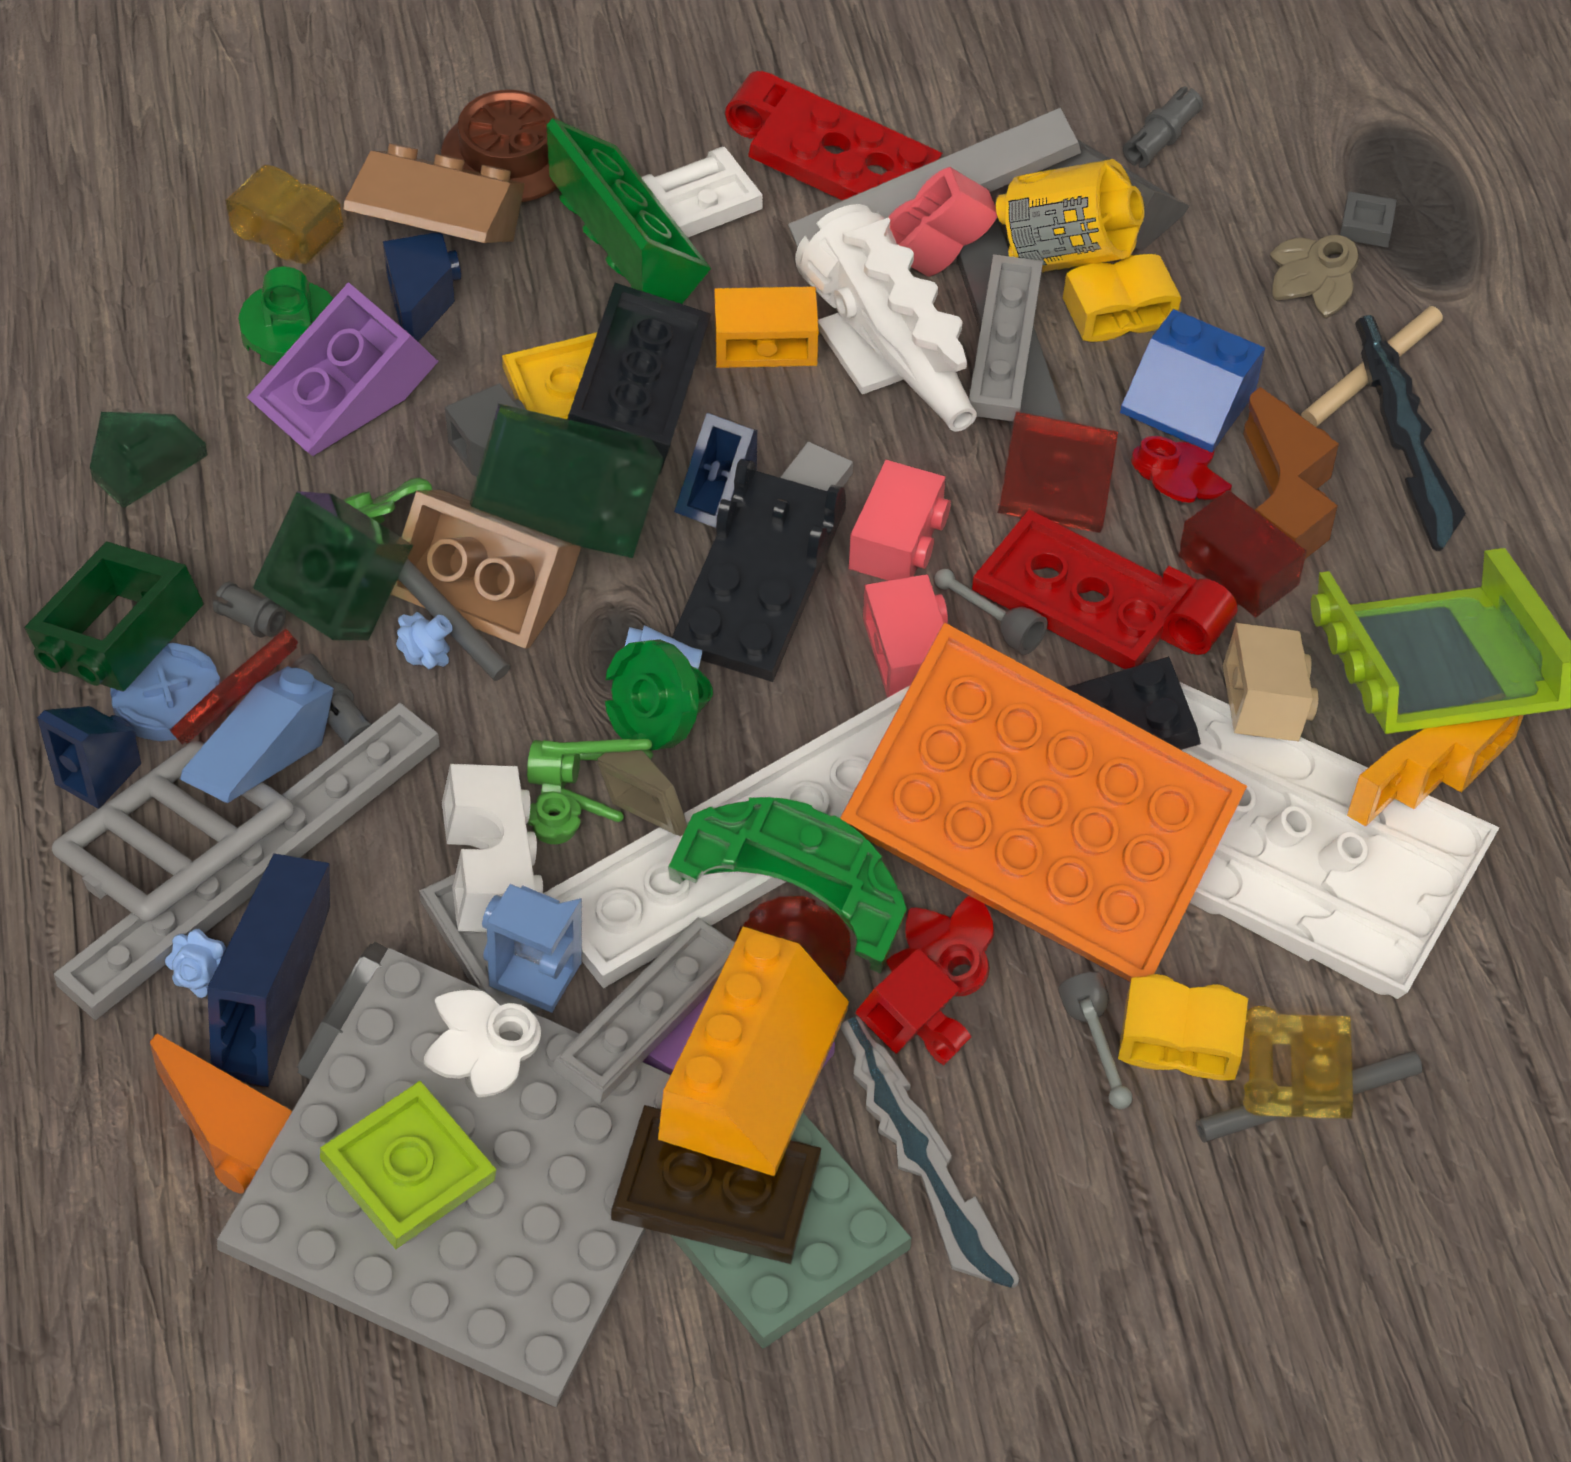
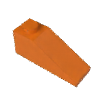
M157 1033L150 1041L157 1073L214 1168L216 1177L230 1190L243 1194L292 1111Z

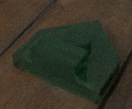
M101 412L90 471L92 479L120 506L125 508L208 455L206 443L174 414Z

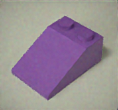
M348 282L247 398L303 449L314 456L404 401L439 361L407 331Z

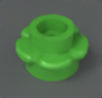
M557 791L543 793L537 797L536 803L530 804L528 824L532 826L536 837L544 843L561 844L567 842L575 835L580 826V818L578 816L582 812L581 806L572 796H564ZM552 812L559 813V815L551 816L549 814Z

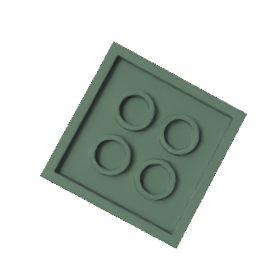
M802 1113L791 1140L821 1147L822 1150L792 1264L670 1235L762 1349L909 1251L911 1246L909 1234L804 1113Z

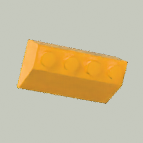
M742 927L663 1090L658 1140L775 1176L849 1005L846 997L799 943Z

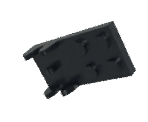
M614 283L568 415L561 444L571 446L575 433H583L654 456L655 460L651 472L661 475L711 313Z
M741 458L736 467L732 500L721 499L717 514L716 538L672 638L692 648L702 650L701 661L773 682L846 510L845 489L832 484L828 491L756 471L753 461Z

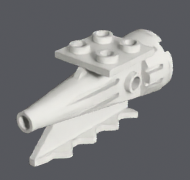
M861 204L844 206L822 217L816 223L820 230L812 237L810 242L804 236L799 243L795 258L796 267L801 276L812 287L816 286V292L833 308H837L839 313L818 320V330L861 394L905 380L945 421L950 430L957 432L968 428L975 421L977 413L971 405L956 373L966 369L967 366L963 347L958 341L963 324L960 317L936 310L933 304L938 295V286L935 282L913 277L909 270L914 261V253L911 248L897 244L890 229L889 218L885 219L878 211L873 213L868 206Z

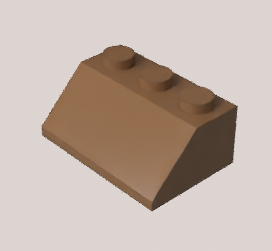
M389 143L388 151H370L344 202L343 210L482 243L513 242L525 183L510 180L511 171L507 169L482 165L481 172L479 173L463 169L465 161L463 159L435 154L434 162L417 158L418 149Z
M444 490L416 491L398 548L475 629L527 649L531 647L565 597L582 544ZM390 572L384 592L425 608Z

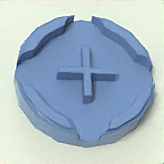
M168 643L124 692L110 688L115 715L128 722L134 729L137 737L154 741L182 739L200 731L215 717L222 701L220 676L211 658L195 647L178 643Z

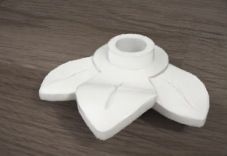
M461 990L445 993L435 998V1006L449 1030L444 1032L424 1055V1064L433 1072L446 1078L460 1079L470 1076L472 1089L477 1097L496 1095L508 1089L516 1081L520 1062L531 1057L537 1050L541 1038V1027L537 1018L526 1007L515 1003L499 1005L491 996L483 991ZM506 1031H513L521 1038L516 1041H509L501 1038L500 1034Z

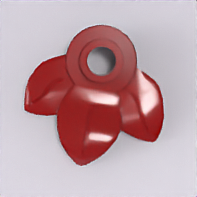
M1161 436L1144 438L1140 446L1136 447L1133 451L1131 462L1134 468L1139 471L1142 477L1152 481L1153 486L1157 490L1174 500L1193 503L1196 497L1199 499H1216L1228 494L1232 488V484L1207 467L1213 460L1215 451L1209 452L1191 443L1174 442Z
M969 895L958 905L951 918L917 907H911L908 910L905 933L909 948L901 950L887 959L886 962L891 972L919 947L931 960L941 964L947 971L950 979L960 988L955 996H967L979 990L989 975L990 966L985 951L995 933L993 920L985 904ZM959 965L971 967L963 975H952L953 970Z

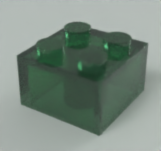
M297 491L253 588L333 641L369 640L411 552L413 544L334 494Z

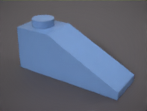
M289 666L260 681L183 768L180 780L226 803L231 802L322 745L334 688L314 679L313 675L306 670Z

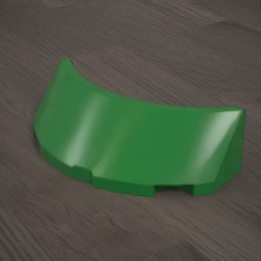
M749 797V801L731 803L717 808L710 806L694 813L668 866L669 879L678 884H681L684 880L697 883L702 875L722 872H744L778 878L802 888L827 904L840 916L856 936L857 943L854 954L868 960L871 964L870 969L877 973H881L907 910L901 890H898L891 873L882 861V856L863 835L835 815H827L814 809L812 805L790 799Z

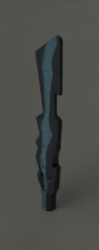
M1366 315L1360 317L1355 322V326L1362 341L1363 349L1361 356L1370 387H1376L1379 394L1380 412L1393 448L1404 452L1413 477H1406L1405 482L1430 545L1435 551H1441L1466 513L1424 445L1432 429L1417 413L1420 397L1412 392V378L1401 368L1399 353L1384 340L1374 316Z

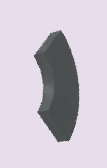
M374 942L373 944L370 943L362 953L333 1005L321 1021L297 1066L299 1069L297 1073L310 1080L312 1079L338 1033H343L341 1030L343 1024L376 968L382 967L379 963L388 948Z

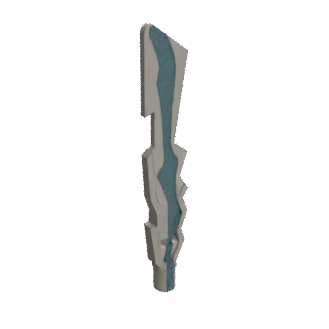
M852 1017L846 1020L841 1025V1030L852 1049V1054L856 1058L853 1078L867 1091L866 1110L880 1122L878 1133L896 1144L898 1169L922 1177L952 1270L1009 1288L1016 1287L1019 1283V1276L977 1198L973 1197L966 1202L963 1200L947 1170L952 1160V1155L927 1115L909 1098L906 1091L910 1090V1083L885 1047L872 1039L864 1022L859 1017Z

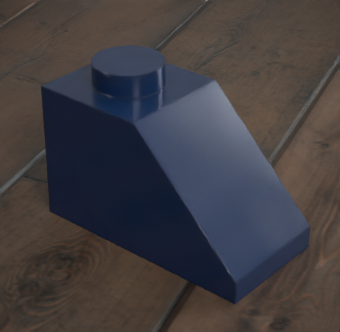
M439 232L383 241L386 276L399 326L418 342L455 302L453 281L461 280L456 250L447 251L443 234Z
M91 706L44 710L37 717L55 785L98 809L105 804L142 764L136 742V733L131 725L119 716L111 715L109 717Z

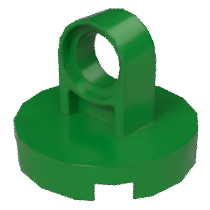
M286 266L275 267L269 270L264 275L263 288L256 290L243 303L238 319L243 346L247 351L250 348L259 353L262 362L275 366L334 298L327 290L309 282L306 275L300 270Z
M661 639L628 643L615 654L606 672L605 680H613L611 688L613 700L605 701V706L614 731L621 739H649L652 742V746L648 750L673 748L686 739L696 722L697 715L713 697V687L704 673L691 666L687 657L675 645Z

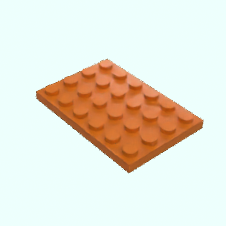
M944 622L840 819L855 828L875 845L1130 982L1131 978L1146 977L1155 973L1247 785Z

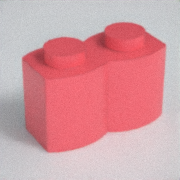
M947 167L934 174L921 187L915 199L900 205L888 218L890 219V229L897 244L911 248L914 253V261L911 267L930 277L948 267L958 256L964 245H968L983 236L997 219V212L988 189L955 169Z

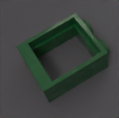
M106 541L24 628L35 647L34 655L36 659L49 671L54 673L61 671L82 678L91 685L98 686L101 684L124 692L204 605V602L185 564ZM117 596L138 602L103 640L82 634Z

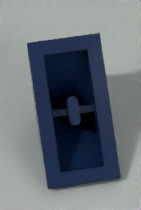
M707 412L674 512L716 528L721 499L732 500L734 495V479L738 461L741 458L753 461L757 471V430Z

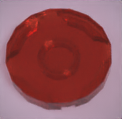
M779 896L759 904L749 913V919L744 922L742 927L799 943L835 986L844 979L851 960L850 932L844 921L830 907L827 911L825 908L816 905V900L804 896ZM740 926L739 931H738V933H737V935H736V940H737V938H738V936H739V934H740V932H741V929H742L741 926Z

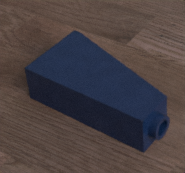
M273 853L207 987L211 1064L241 1082L269 1087L273 1079L330 909L329 863Z

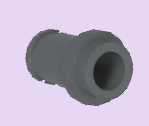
M230 581L224 583L216 593V596L228 602L224 604L214 600L213 610L215 613L250 627L251 633L257 637L275 636L285 622L286 610L280 606L279 600L275 597L267 596L262 598L238 587L237 584Z

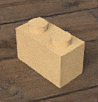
M1236 623L1223 663L1234 733L1299 742L1306 720L1312 721L1315 718L1318 707V690L1311 687L1309 679L1311 674V656L1304 654L1300 631Z

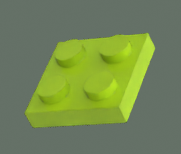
M418 1081L320 1147V1160L395 1250L494 1182L496 1177V1168L421 1081Z

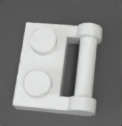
M723 146L709 151L707 158L656 177L652 174L641 177L687 237L762 209V193L730 152Z

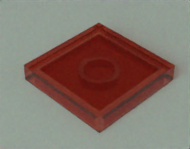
M1016 412L1013 419L997 513L1022 518L1030 509L1062 526L1101 533L1104 525L1118 432Z
M285 628L212 689L170 729L171 733L182 745L185 742L188 744L298 648L296 645L299 642Z

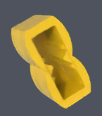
M1156 254L1131 255L1115 264L1095 263L1079 266L1066 273L1063 300L1082 340L1089 342L1114 339L1129 331L1145 333L1158 330L1173 309L1179 311L1181 296L1161 256Z
M1160 974L1131 978L1125 1004L1118 1059L1147 1069H1177L1196 1077L1214 1080H1235L1242 1059L1248 998L1233 992L1230 988L1223 985L1212 984L1204 987L1189 988L1175 982L1168 976Z

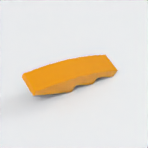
M1500 698V699H1497V700H1494V701H1501V700H1504V698ZM1524 715L1421 730L1393 747L1359 775L1347 816L1366 827L1394 799L1415 809L1441 782L1462 793L1516 738Z

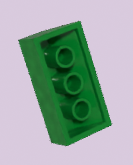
M552 118L547 124L549 177L562 193L559 196L560 201L570 211L579 215L585 223L582 227L584 233L595 243L603 247L608 254L605 258L608 265L618 274L624 276L630 283L631 288L683 304L711 270V267L616 145Z

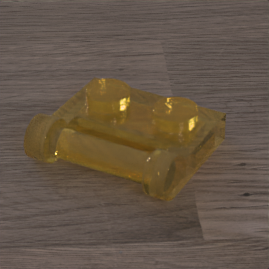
M1254 1006L1248 1009L1244 1035L1249 1039V1081L1243 1088L1244 1108L1249 1113L1259 1116L1352 1118L1351 1016L1279 1015L1274 1009L1267 1006ZM1273 1044H1290L1291 1087H1278L1273 1081Z

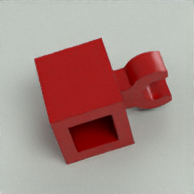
M919 947L877 985L855 1011V1014L895 1054L918 1035L924 1041L930 1055L942 1065H945L955 1056L960 1048L971 1038L970 1033L961 1023L953 1018L946 1017L941 1012L958 993L960 988L950 979L945 968L938 962L931 960Z

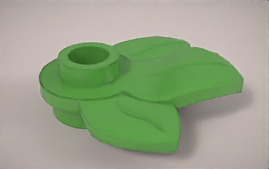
M416 477L407 480L397 489L375 499H372L369 491L345 498L339 502L342 510L333 514L335 523L342 524L345 534L354 533L356 526L364 519L370 518L378 525L385 521L383 514L390 513L395 509L394 503L408 494H415L416 491L432 490L431 483Z

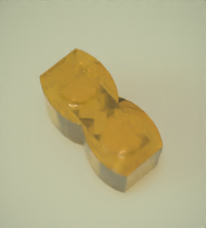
M271 165L261 166L225 200L229 224L233 231L242 239H252L257 243L268 244L278 257L285 260L290 259L298 263L307 264L344 228L340 203L334 197L316 186L301 184L287 172Z

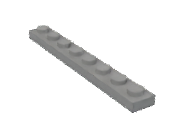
M398 703L282 794L294 806L293 815L154 920L143 921L133 913H130L54 973L57 987L92 1019L97 1020L166 965L165 959L172 952V940L176 935L182 933L188 936L194 929H200L205 934L254 894L273 853L298 858L303 856L440 747L438 733L403 704Z

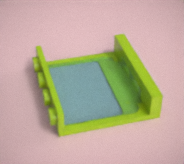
M1506 548L1484 550L1482 587L1352 605L1347 601L1330 571L1319 572L1318 594H1314L1311 597L1313 621L1317 627L1322 626L1328 637V644L1332 654H1338L1341 658L1349 683L1357 685L1362 694L1366 712L1374 714L1385 734L1571 708V640Z

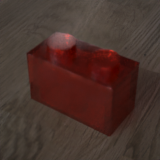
M1227 490L1184 522L1179 557L1184 560L1192 571L1223 585L1233 595L1237 605L1242 606L1256 618L1299 586L1307 551L1230 490Z

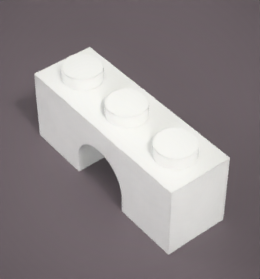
M450 764L442 798L447 844L470 845L479 848L461 849L452 886L457 930L487 932V929L482 927L485 910L491 899L495 895L502 897L510 884L519 888L523 885L543 894L542 876L533 875L532 869L536 860L535 832H527L526 828L530 816L529 790H522L520 787L518 766Z

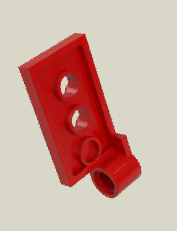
M765 71L750 73L725 108V117L731 128L738 134L753 139L750 144L748 157L842 201L941 159L943 154L938 150ZM832 145L840 147L844 151L834 154L827 151L824 147ZM868 166H881L887 172L877 174L869 170Z
M1030 509L976 572L972 583L973 591L1009 610L1017 607H1026L1036 611L1047 619L1048 630L1124 670L1141 665L1160 639L1190 654L1202 655L1207 653L1238 611L1237 602L1233 595L1216 581L1210 579L1197 580L1171 566L1166 568L1162 577ZM1048 567L1056 570L1059 575L1053 578H1042L1033 571ZM1096 591L1102 594L1105 599L1099 602H1089L1082 599L1079 594Z

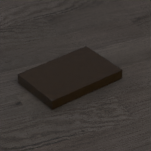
M644 1105L611 1209V1220L792 1264L819 1166L822 1148L790 1140L775 1176H771L658 1140L661 1109Z

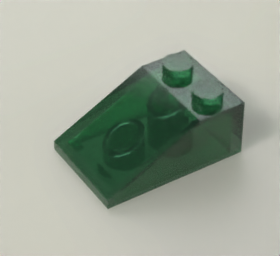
M498 403L470 505L473 508L583 548L633 558L662 466L663 457L649 438Z

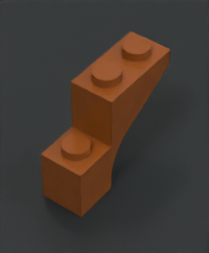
M1259 387L1250 395L1248 404L1250 410L1249 418L1244 425L1243 436L1271 496L1255 509L1249 544L1289 573L1330 540L1338 505L1332 502L1318 488L1332 477L1339 443L1333 440L1324 430L1315 427L1293 411L1284 401L1278 400Z

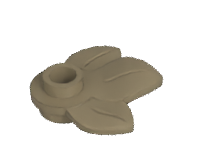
M1341 235L1325 236L1318 241L1302 237L1293 238L1279 244L1270 253L1271 259L1281 266L1273 280L1272 295L1274 300H1287L1312 295L1317 310L1324 318L1337 313L1350 300L1354 291L1351 274L1357 268L1359 253L1357 246L1349 238ZM1332 254L1340 255L1339 257L1333 259L1326 257Z

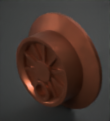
M509 89L488 92L473 99L464 107L459 116L458 123L451 128L443 141L441 155L465 160L463 169L479 173L481 172L482 165L510 170V180L525 183L521 202L531 201L543 197L558 188L549 177L547 124L552 118L559 119L555 117L551 107L534 94Z

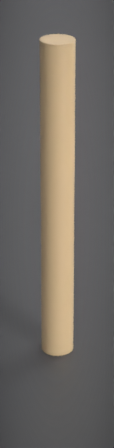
M1429 306L1389 339L1387 343L1399 353V357L1402 356L1442 322V313L1438 308ZM1364 363L1359 364L1301 413V417L1317 427L1369 383Z

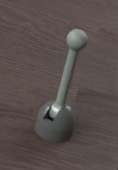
M943 568L936 572L934 582L938 588L953 590L1001 621V633L1004 641L1010 647L1023 655H1027L1041 643L1048 626V621L1044 616L1026 607L1012 608L1010 611L1005 612L955 580V575L951 570Z
M1097 972L1075 975L1064 981L1058 988L1063 1007L1068 1015L1075 1020L1088 1022L1111 1087L1109 1102L1116 1109H1125L1132 1102V1093L1127 1087L1122 1085L1099 1020L1109 1002L1108 990L1103 976Z

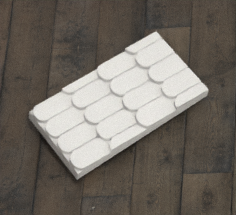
M1180 682L1196 723L1201 742L1200 745L1183 749L1182 751L1247 785L1190 903L1210 914H1221L1306 961L1314 959L1380 995L1389 994L1399 999L1412 986L1499 827L1429 795L1415 809L1394 799L1365 827L1348 817L1347 813L1359 775L1368 767L1302 737L1297 742L1236 734L1233 729L1229 704Z

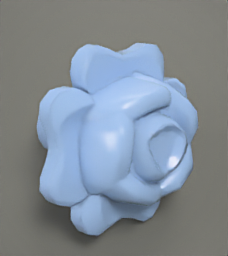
M416 612L412 616L403 614L398 618L400 628L397 630L399 637L396 646L398 650L404 653L407 662L412 665H424L428 669H432L436 665L444 667L449 663V658L446 654L450 651V647L444 640V637L452 632V625L445 616L439 614L429 621L422 614Z
M200 929L192 930L188 936L182 933L178 934L172 940L173 948L172 952L165 959L166 966L173 970L172 979L176 986L189 988L197 997L203 998L208 995L207 987L225 953L226 947L222 941L208 938Z

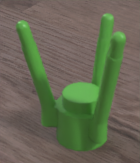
M649 739L578 742L534 740L528 757L529 784L542 785L541 794L557 791L564 796H572L579 802L581 809L615 822H621L624 818L622 812L567 790L564 786L566 783H576L580 760L598 761L597 758L605 753L642 750L651 759L653 752L648 749L651 748L652 742Z

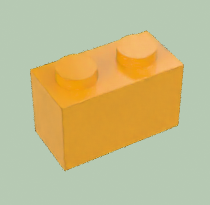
M816 286L714 288L716 368L817 366L819 330Z

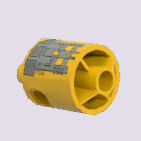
M1114 159L1016 176L1009 184L1007 194L997 197L996 212L999 221L1006 225L1010 243L1008 255L1010 257L1043 261L1042 272L1130 257L1136 247L1137 236L1144 219V203L1139 189L1136 186H1132L1123 166Z

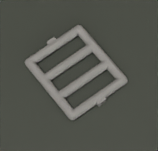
M192 741L57 838L52 844V852L56 858L82 876L87 890L99 899L108 895L139 919L152 921L288 820L294 812L293 803L261 782L243 793L242 796L263 810L237 828L173 784V782L181 777L183 768L204 745L201 741ZM151 798H155L218 843L192 861L128 815ZM107 830H110L173 876L147 895L83 848Z

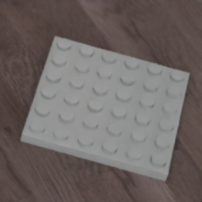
M388 948L379 963L382 967L376 968L341 1028L343 1033H338L220 1233L217 1239V1250L551 1406L557 1407L646 1230L645 1228L612 1221L611 1209L643 1107L647 1105L661 1109L663 1090L670 1074L641 1062L599 1104L553 1071L555 1058L579 1033L532 1013L537 1018L541 1027V1038L537 1050L531 1057L520 1062L518 1077L508 1089L496 1095L477 1097L472 1089L470 1076L460 1079L446 1078L433 1072L424 1064V1055L444 1032L449 1030L436 1009L435 998L453 991L477 990L487 993L499 1005L510 1002ZM506 1031L500 1034L501 1038L509 1041H516L521 1038L513 1031ZM418 1081H421L496 1168V1177L494 1182L395 1250L320 1160V1147Z

